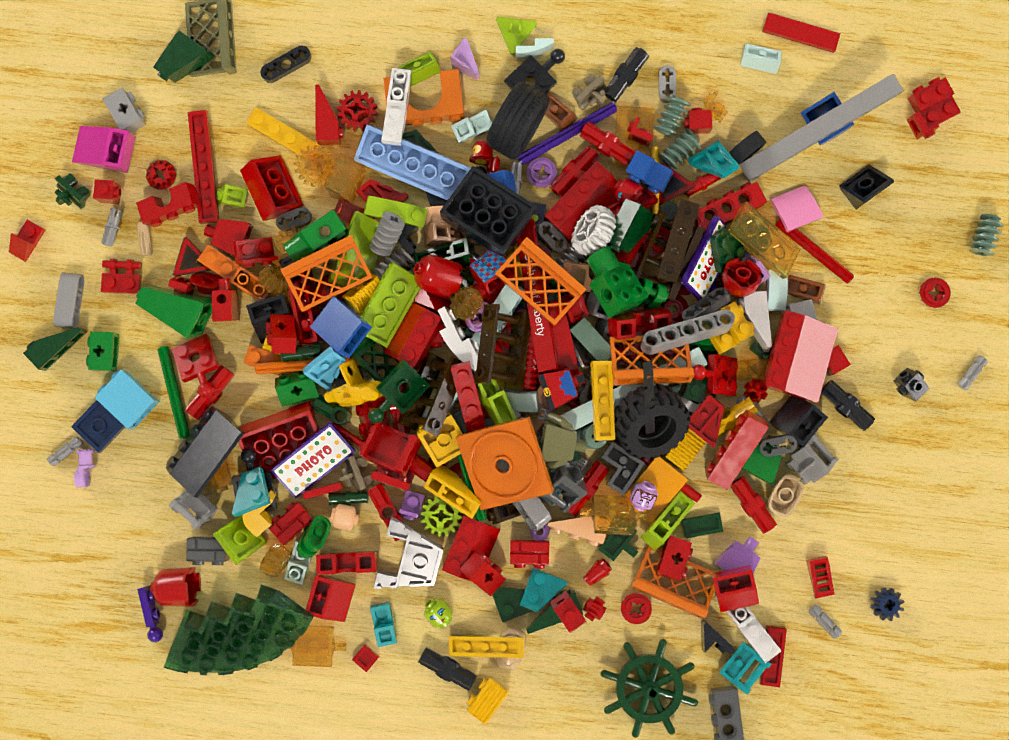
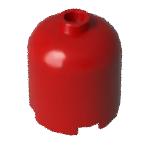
M426 255L414 267L415 282L420 289L449 300L452 293L456 294L461 286L463 277L460 276V270H463V267L457 262L437 255Z
M171 568L159 571L150 586L151 593L156 602L162 606H196L199 599H196L197 591H201V578L199 573H195L196 568Z

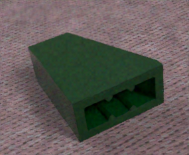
M178 30L153 68L159 71L157 75L166 82L170 79L176 83L211 61L215 56Z
M625 199L615 218L616 228L613 230L614 234L610 238L611 241H608L611 249L617 253H620V251L629 253L652 227L651 220L653 214L641 204Z

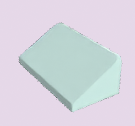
M745 43L740 65L776 74L781 64L782 51Z

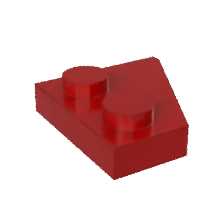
M372 179L356 190L358 196L365 203L368 196L404 202L409 198L407 193H400L393 190L392 187L381 185Z
M709 394L690 416L689 429L714 448L725 406Z

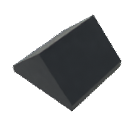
M869 164L841 184L839 188L857 210L894 183V179Z

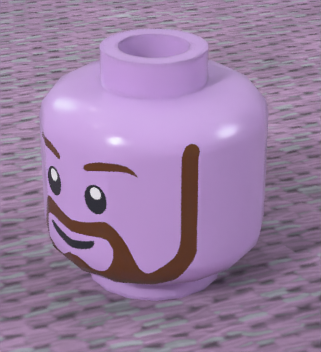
M642 481V483L635 485L630 501L634 504L633 507L636 510L644 511L653 508L658 497L656 486L647 481Z

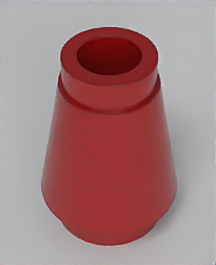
M601 558L596 560L583 578L588 585L592 586L610 575L612 567L605 559Z

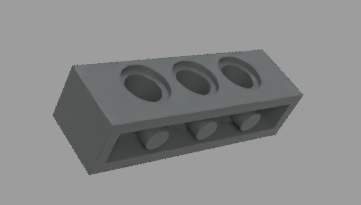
M735 686L711 688V694L708 695L710 707L713 706L714 714H711L713 727L716 726L717 734H714V740H744L737 688ZM722 705H729V710L726 713L720 712ZM725 725H732V729L730 732H723V727Z

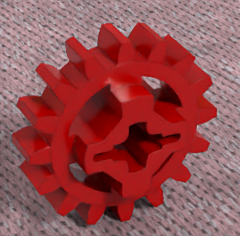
M352 90L350 96L344 94L345 100L339 99L341 106L336 108L340 112L337 114V117L341 119L342 125L346 124L347 130L353 127L354 132H357L358 128L363 132L366 125H370V122H376L373 116H378V112L375 110L378 107L376 103H373V97L368 98L367 92L362 95L361 90H358L357 94H354ZM363 101L369 105V108L363 105ZM357 108H360L361 111H358L357 114H355L354 111H357ZM345 114L351 116L352 121L348 120Z

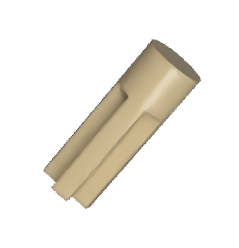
M142 222L137 223L140 255H152L149 225H145Z

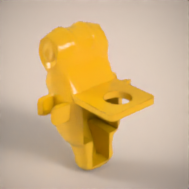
M352 359L339 365L346 384L326 392L324 399L328 403L337 402L342 407L375 401L383 396L376 389L381 381L366 382L365 379L363 380L355 361ZM348 366L352 369L353 376L348 373Z

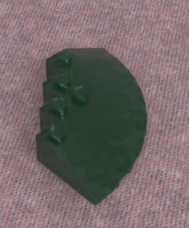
M262 584L255 599L236 593L230 607L211 601L205 616L186 610L163 668L187 674L189 671L199 672L200 675L206 676L207 673L228 675L233 674L234 671L243 669L248 671L257 668L259 664L267 661L271 662L281 656L286 649L291 648L295 641L305 633L314 615L281 591Z

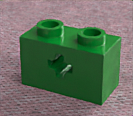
M90 331V336L87 339L89 355L86 357L88 370L116 372L118 367L119 334Z
M303 371L289 375L283 374L275 378V390L282 407L319 397V385L307 377Z

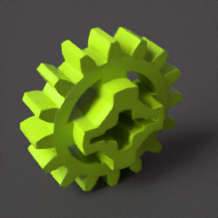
M435 495V501L429 498V505H423L426 511L420 514L425 516L421 523H427L425 530L431 528L432 535L436 531L438 532V537L442 535V532L448 536L449 530L455 532L454 526H460L457 520L462 519L463 516L458 515L460 511L453 506L451 507L454 513H450L446 508L448 503ZM439 503L437 510L430 511L434 504ZM443 510L444 514L451 517H445L443 521H440V517L433 514H438ZM429 518H433L436 521L437 527L432 525ZM454 520L449 527L444 528L445 522Z

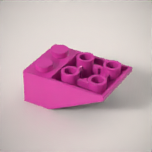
M80 126L72 163L128 173L136 137L129 131L121 129Z

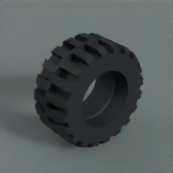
M656 384L654 386V398H651V402L654 401V407L649 408L648 406L645 408L644 390L647 389V386H639L636 388L637 390L628 392L625 398L622 397L619 405H616L614 409L615 436L626 453L633 457L650 459V457H660L663 453L667 454L672 448L675 449L680 441H683L685 438L684 434L689 430L690 416L687 407L671 387L664 386L663 384ZM659 416L655 420V432L646 434L645 427L642 426L648 420Z

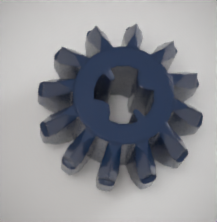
M885 587L881 588V593L877 590L874 591L877 597L870 598L871 601H874V604L870 605L871 609H875L873 614L879 616L883 621L886 618L889 621H893V616L899 618L898 611H904V608L900 607V605L905 603L904 600L899 599L901 594L899 592L895 593L893 588L887 590ZM887 601H890V604L887 605V608L884 607V604H887Z

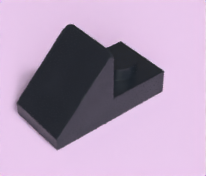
M405 225L398 242L411 257H414L416 253L414 249L417 247L411 238L408 240L407 238L417 232L418 228Z
M703 619L701 622L702 650L706 652L717 642L714 645L722 653L726 651L731 655L735 648Z

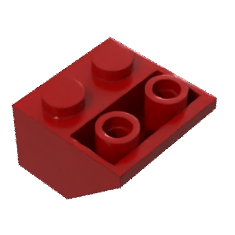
M750 565L711 573L720 612L759 604L756 583Z
M315 575L304 614L324 620L345 622L356 584L326 575Z

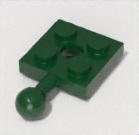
M402 360L376 387L387 399L379 408H373L369 411V420L372 423H380L384 418V412L392 404L404 414L430 385L405 360ZM407 383V388L399 391L400 385Z

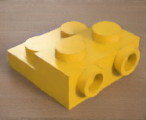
M735 301L719 310H730L733 312L735 321L731 329L727 333L709 338L719 355L755 335L754 325L746 320L743 307L737 305ZM721 319L722 323L728 324L726 320ZM702 325L705 329H710L709 326Z
M451 412L447 413L438 437L422 430L423 425L418 427L417 435L436 467L461 454L455 437L463 433Z

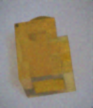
M295 225L291 226L292 230L285 229L278 232L279 235L274 236L275 238L272 239L275 249H279L282 254L286 253L282 244L299 233Z

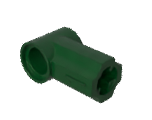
M321 394L313 403V410L336 424L346 425L351 420V412L335 402H326ZM340 411L345 413V418L342 421H339L337 418V414Z

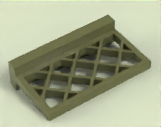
M201 0L185 3L187 36L196 43L199 41L204 45V49L210 50L215 56L201 70L193 71L189 75L197 77L225 72L229 74L237 73L232 1ZM217 4V10L213 15L207 12L211 5ZM199 7L202 10L195 18L192 17L191 8ZM206 13L211 18L203 26L199 20ZM216 21L218 29L213 34L208 28ZM198 23L203 28L195 36L192 29ZM207 31L212 36L207 41V43L204 44L200 39ZM217 39L220 46L214 52L209 47ZM216 57L221 60L220 68L210 66Z

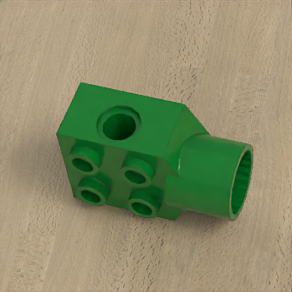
M332 209L282 245L293 262H296L317 252V249L321 250L329 246L331 239L334 238L337 241L346 235L345 230L348 228L335 209ZM323 226H327L330 229L328 237L321 234Z
M610 246L596 251L587 258L586 261L595 274L589 286L608 318L632 310L648 298L647 293L630 265L619 262Z

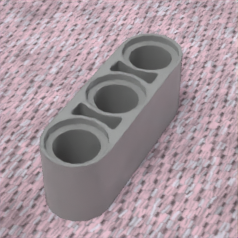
M61 273L53 319L55 327L77 328L84 289V276L82 274Z

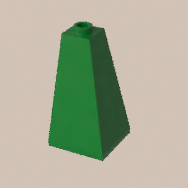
M152 285L140 288L136 295V305L186 338L202 334L212 314V298L190 293H178L171 289Z

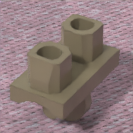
M590 74L585 80L587 88L583 90L580 87H576L572 91V95L582 111L588 105L593 106L595 103L601 106L604 103L602 97L606 94L604 91L606 89L604 78L601 75L595 77Z
M351 456L345 460L347 467L341 469L344 476L339 478L340 482L346 480L348 487L354 483L357 492L366 489V486L374 482L371 479L370 473L361 476L359 469L367 466V462L362 456Z

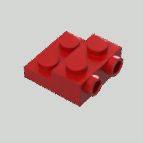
M939 77L931 80L929 86L925 88L922 85L917 87L908 98L915 113L920 111L921 115L926 118L928 128L941 124L961 113L953 98L955 93L946 77L941 80Z

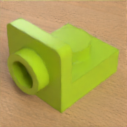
M224 184L221 186V189L218 188L216 199L219 200L218 205L223 206L225 204L244 208L247 189Z

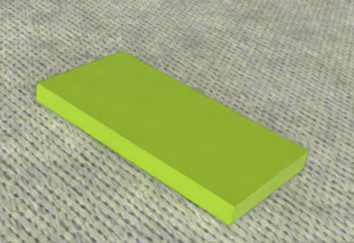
M355 211L344 238L352 235L370 273H372L379 255L372 252L369 245L380 223L359 211ZM354 248L346 252L344 260L355 263L357 254ZM358 258L357 264L362 265ZM336 259L332 270H338L340 260ZM342 262L339 272L350 276L354 265ZM356 266L352 277L362 279L367 276L363 268ZM331 272L328 281L333 283L336 274ZM338 275L335 285L343 288L347 286L349 278ZM351 279L350 284L356 282V280Z
M392 261L361 314V317L372 326L366 337L386 348L420 290L415 282L414 274Z

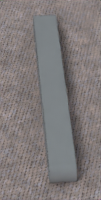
M891 74L744 161L739 166L748 182L891 100L904 90L895 74Z

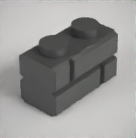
M215 537L187 538L186 561H192V565H204V561L212 562V565H224V562L229 561L230 557Z

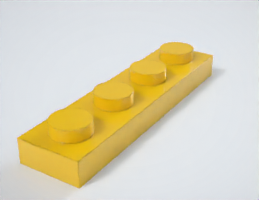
M256 107L246 122L248 126L309 162H312L321 147L316 142Z
M591 361L594 441L615 440L612 361Z
M449 636V656L524 658V637Z

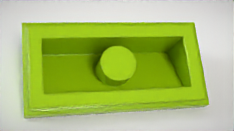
M431 51L397 67L398 69L411 70L410 87L441 71Z

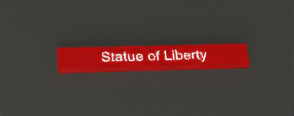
M532 218L517 242L518 247L526 237L538 246L535 222ZM520 251V264H527V256ZM532 266L531 277H542V269L539 266ZM521 267L523 278L529 277L528 267ZM529 280L523 281L525 291H530ZM532 280V291L543 290V280ZM544 293L533 294V302L544 304ZM527 303L538 373L559 369L552 325Z

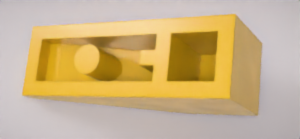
M443 465L436 467L430 473L423 487L471 519L474 518L481 505L479 499L459 476Z

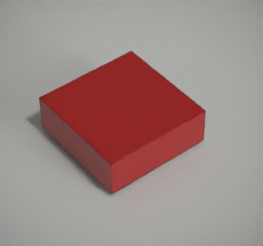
M365 644L352 661L367 672L380 656Z

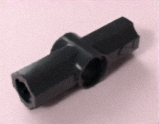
M636 47L625 63L623 62L616 70L614 78L604 90L606 98L610 101L617 102L626 88L632 85L639 74L638 72L649 58L645 50Z
M830 380L822 388L821 394L835 406L836 411L845 418H849L862 431H865L874 423L875 418L860 405V401L852 394L846 393L833 380Z
M428 647L425 648L418 661L421 665L436 672L435 674L441 679L448 682L452 681L468 691L477 677L475 673L460 666L456 660L448 656H442Z

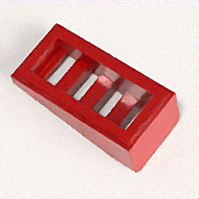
M822 556L806 560L815 599L835 595L828 557ZM823 564V568L815 569L814 567ZM816 573H825V575L816 577ZM826 579L827 581L826 583L817 584L819 580ZM828 586V590L822 592L818 591V588Z

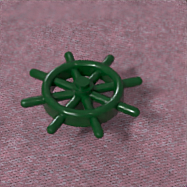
M665 639L659 641L656 654H642L638 656L631 644L625 642L623 647L630 660L623 665L618 674L607 670H602L600 673L603 678L616 682V695L618 698L616 702L604 708V713L610 714L622 707L631 718L635 719L632 730L634 738L639 736L643 723H658L661 721L667 732L673 735L675 728L669 717L676 712L680 703L694 707L698 705L697 699L683 695V682L681 676L693 670L695 665L689 662L676 669L670 661L663 657L667 645ZM653 663L649 677L645 673L642 664ZM660 666L664 667L669 673L656 680ZM634 668L641 681L628 677ZM673 680L674 692L660 688ZM628 685L638 690L625 696L624 686ZM659 696L671 699L670 703L665 708L663 707L659 699ZM642 697L639 710L634 709L629 704ZM650 700L657 711L655 713H646Z

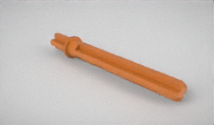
M345 356V359H346L345 362H348V361L352 360L353 358H348V357ZM314 359L256 363L255 372L256 374L303 371V368Z

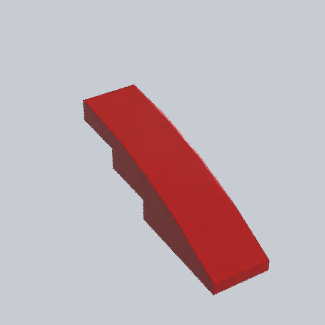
M558 300L548 302V304L558 303ZM559 306L549 307L550 316L554 320L559 315ZM565 313L555 326L552 325L559 369L569 368L571 375L579 373V368Z

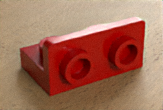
M272 237L233 241L236 264H243V267H254V263L261 262V265L273 264L272 261L278 260V256H274Z
M385 397L356 405V414L360 420L359 433L363 439L368 438L369 429L372 424H375L368 418L369 411L373 408H379L385 401ZM386 410L384 412V418L381 422L384 425L389 426L388 415Z
M377 465L376 470L372 472L371 479L409 491L415 474L408 470L404 477Z

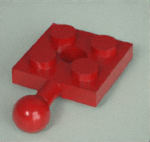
M206 333L172 348L181 380L186 383L198 377L200 383L198 393L202 397H210L214 392V387L211 383L207 382L205 374L220 368L210 337ZM195 355H200L197 361L192 362V358Z
M713 354L708 355V370L700 364L693 366L694 379L702 380L707 377V394L736 396L737 358Z

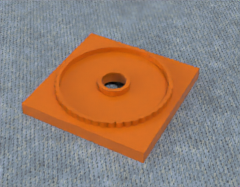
M530 416L460 434L455 437L475 496L481 502L480 510L554 492ZM499 459H504L509 463L508 471H502L498 468L497 461Z

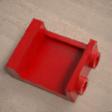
M382 422L371 425L369 436L360 447V455L367 461L405 477L422 442L416 435H408L384 425Z

